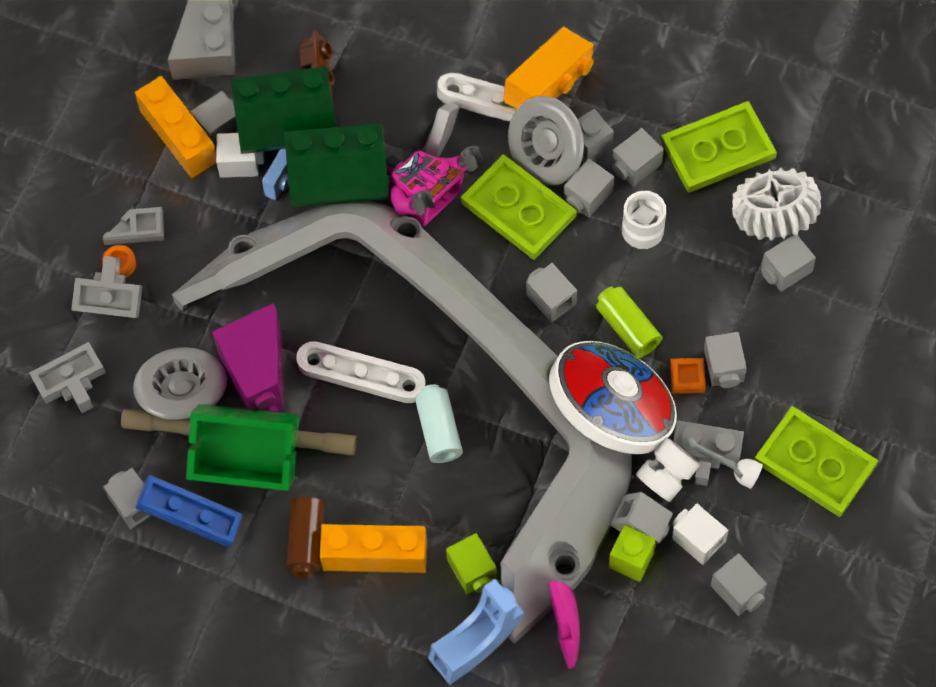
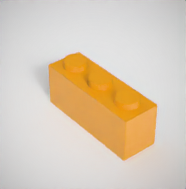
M562 27L506 78L503 101L517 109L523 102L536 96H548L557 99L562 93L566 94L581 75L585 76L591 70L594 63L592 59L594 45L567 28Z
M162 76L135 91L140 112L191 179L216 164L214 143Z
M322 524L320 544L323 571L426 573V526Z

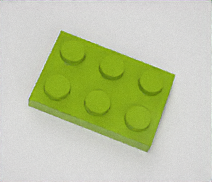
M749 101L661 135V143L688 193L776 159L777 154Z
M504 154L461 196L462 205L533 260L577 217L576 209Z
M793 406L754 459L763 464L762 468L840 518L879 461Z

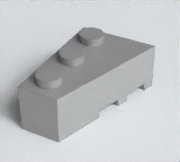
M188 0L168 57L172 79L235 75L232 0Z

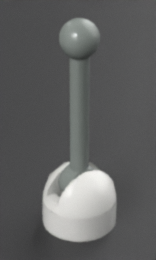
M686 437L682 441L684 449H693L734 469V476L739 483L750 489L754 486L763 464L751 459H743L735 463L697 444L692 437Z

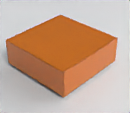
M704 358L670 359L671 394L705 393Z

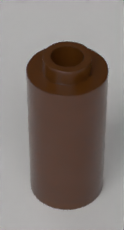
M298 497L291 500L286 568L292 571L296 577L309 578L321 570V525L324 524L325 502L318 498Z

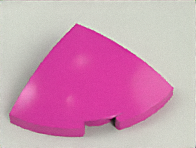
M559 581L549 582L548 595L558 624V639L567 668L570 669L575 667L580 645V622L577 602L571 587Z

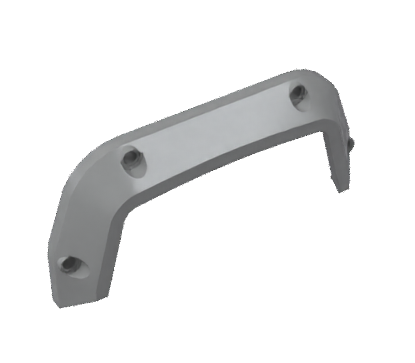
M373 201L329 204L315 207L251 232L248 235H239L233 238L229 247L172 294L174 303L182 311L187 308L188 303L220 289L225 290L244 285L336 239L350 238L356 240L410 282L463 329L520 387L567 441L570 450L569 457L500 563L501 586L507 587L512 592L517 605L524 612L518 625L507 637L515 644L553 609L548 595L549 582L559 581L567 584L574 590L590 571L612 527L610 524L623 496L628 495L632 472V454L618 452L594 442L577 430L566 419L552 396L549 384L550 370L558 356L435 241L415 218L400 215L394 208ZM411 234L414 236V238L405 237L403 235ZM567 564L574 570L570 574L564 575L557 572L556 568L559 565Z

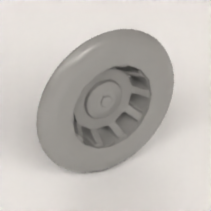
M536 96L523 102L513 114L508 129V144L514 162L546 186L559 185L569 180L578 170L584 153L582 129L570 108L553 97Z
M189 347L173 348L154 355L140 367L134 380L133 390L138 404L148 413L169 420L188 419L198 404L216 405L226 390L227 374L220 361L206 351Z

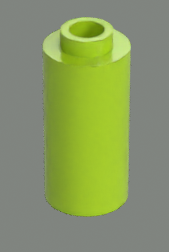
M611 286L600 293L597 298L599 300L596 305L597 310L636 357L642 358L648 355L661 343L663 339L661 334L622 287L614 288Z

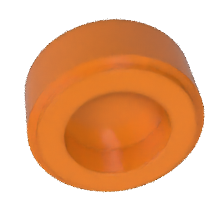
M115 245L104 253L103 258L104 256L121 258L119 275H126L127 278L135 271L136 259L129 247Z

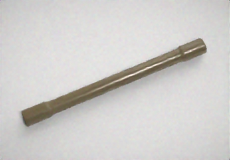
M124 408L121 415V428L189 434L190 418L169 420L156 417L144 410ZM298 430L296 447L354 456L357 436Z

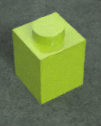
M624 525L610 553L609 568L641 582L654 555L656 538Z
M477 533L446 548L447 561L466 594L473 591L480 593L486 584L497 579V567Z

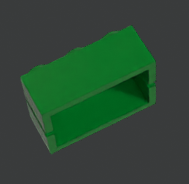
M198 404L190 416L189 443L193 444L188 449L186 480L288 491L295 478L297 451L293 450L298 440L299 415Z

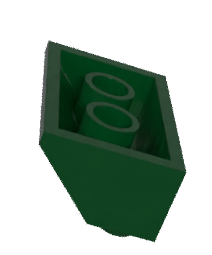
M327 66L231 79L241 154L285 149L284 132L336 127Z
M382 123L284 132L291 208L389 199Z

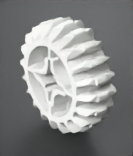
M783 168L772 172L768 169L767 173H756L755 178H746L745 184L737 186V192L733 194L732 200L733 217L736 218V223L739 225L740 230L746 231L748 236L756 235L758 240L764 237H769L771 241L775 237H782L785 240L787 235L797 236L799 230H808L809 224L816 222V216L820 214L821 209L820 190H818L817 185L814 183V179L807 177L805 172L796 173L795 169L784 171Z

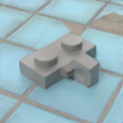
M104 256L102 273L95 272L94 280L75 278L71 311L139 318L142 285L125 284L126 275H119L121 258Z
M87 342L31 371L29 374L46 404L63 396L65 401L73 398L81 413H84L94 408L86 392L93 388L90 381L106 372L92 346Z
M677 420L674 442L683 448V439L692 437L697 444L737 463L740 461L744 431ZM684 449L701 464L696 470L694 484L708 486L710 468L719 469V466L724 464L693 449Z

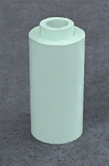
M427 385L421 388V392L415 396V402L430 461L433 463H444L455 460L463 454L448 391L445 388L439 387V385Z

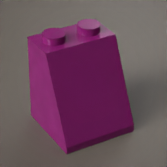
M271 304L213 331L212 334L220 361L245 409L279 413L284 410L283 343L277 310L274 304Z

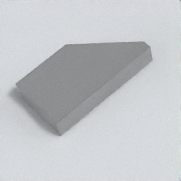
M449 102L438 109L425 150L426 154L434 157L440 156L452 134L460 105Z
M163 208L129 209L121 217V221L110 232H106L103 235L104 245L164 241Z

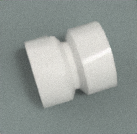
M639 191L627 198L623 210L622 235L625 241L632 247L649 249L661 241L664 235L666 205L663 199L651 191Z
M666 437L654 451L656 458L654 460H647L636 475L659 496L671 502L682 489V479L689 480L701 464L678 444Z

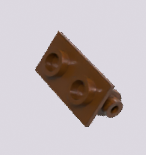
M313 30V38L303 39L302 44L299 46L300 67L306 69L309 67L327 66L332 97L334 76L331 71L330 58L333 57V49L328 40H325L316 30Z

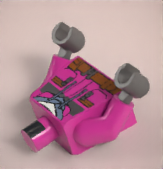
M477 146L467 147L461 152V155L452 158L434 157L422 151L415 152L405 162L393 155L389 156L386 159L387 175L390 176L389 198L395 211L400 215L408 214L418 220L421 226H426L461 194L464 171L466 169L469 172L475 171L478 166L477 162L483 160Z

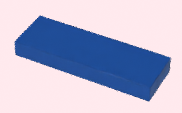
M152 475L146 477L135 505V509L226 547H230L233 544L243 516L240 512Z

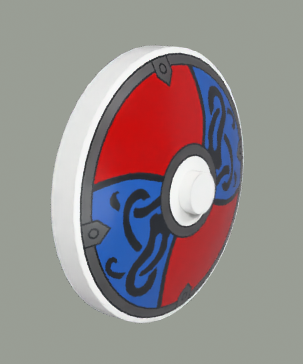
M597 341L577 342L566 347L552 365L549 384L558 408L577 430L594 442L622 453L643 454L656 450L665 438H668L673 432L676 425L677 412L669 389L652 368L626 350Z

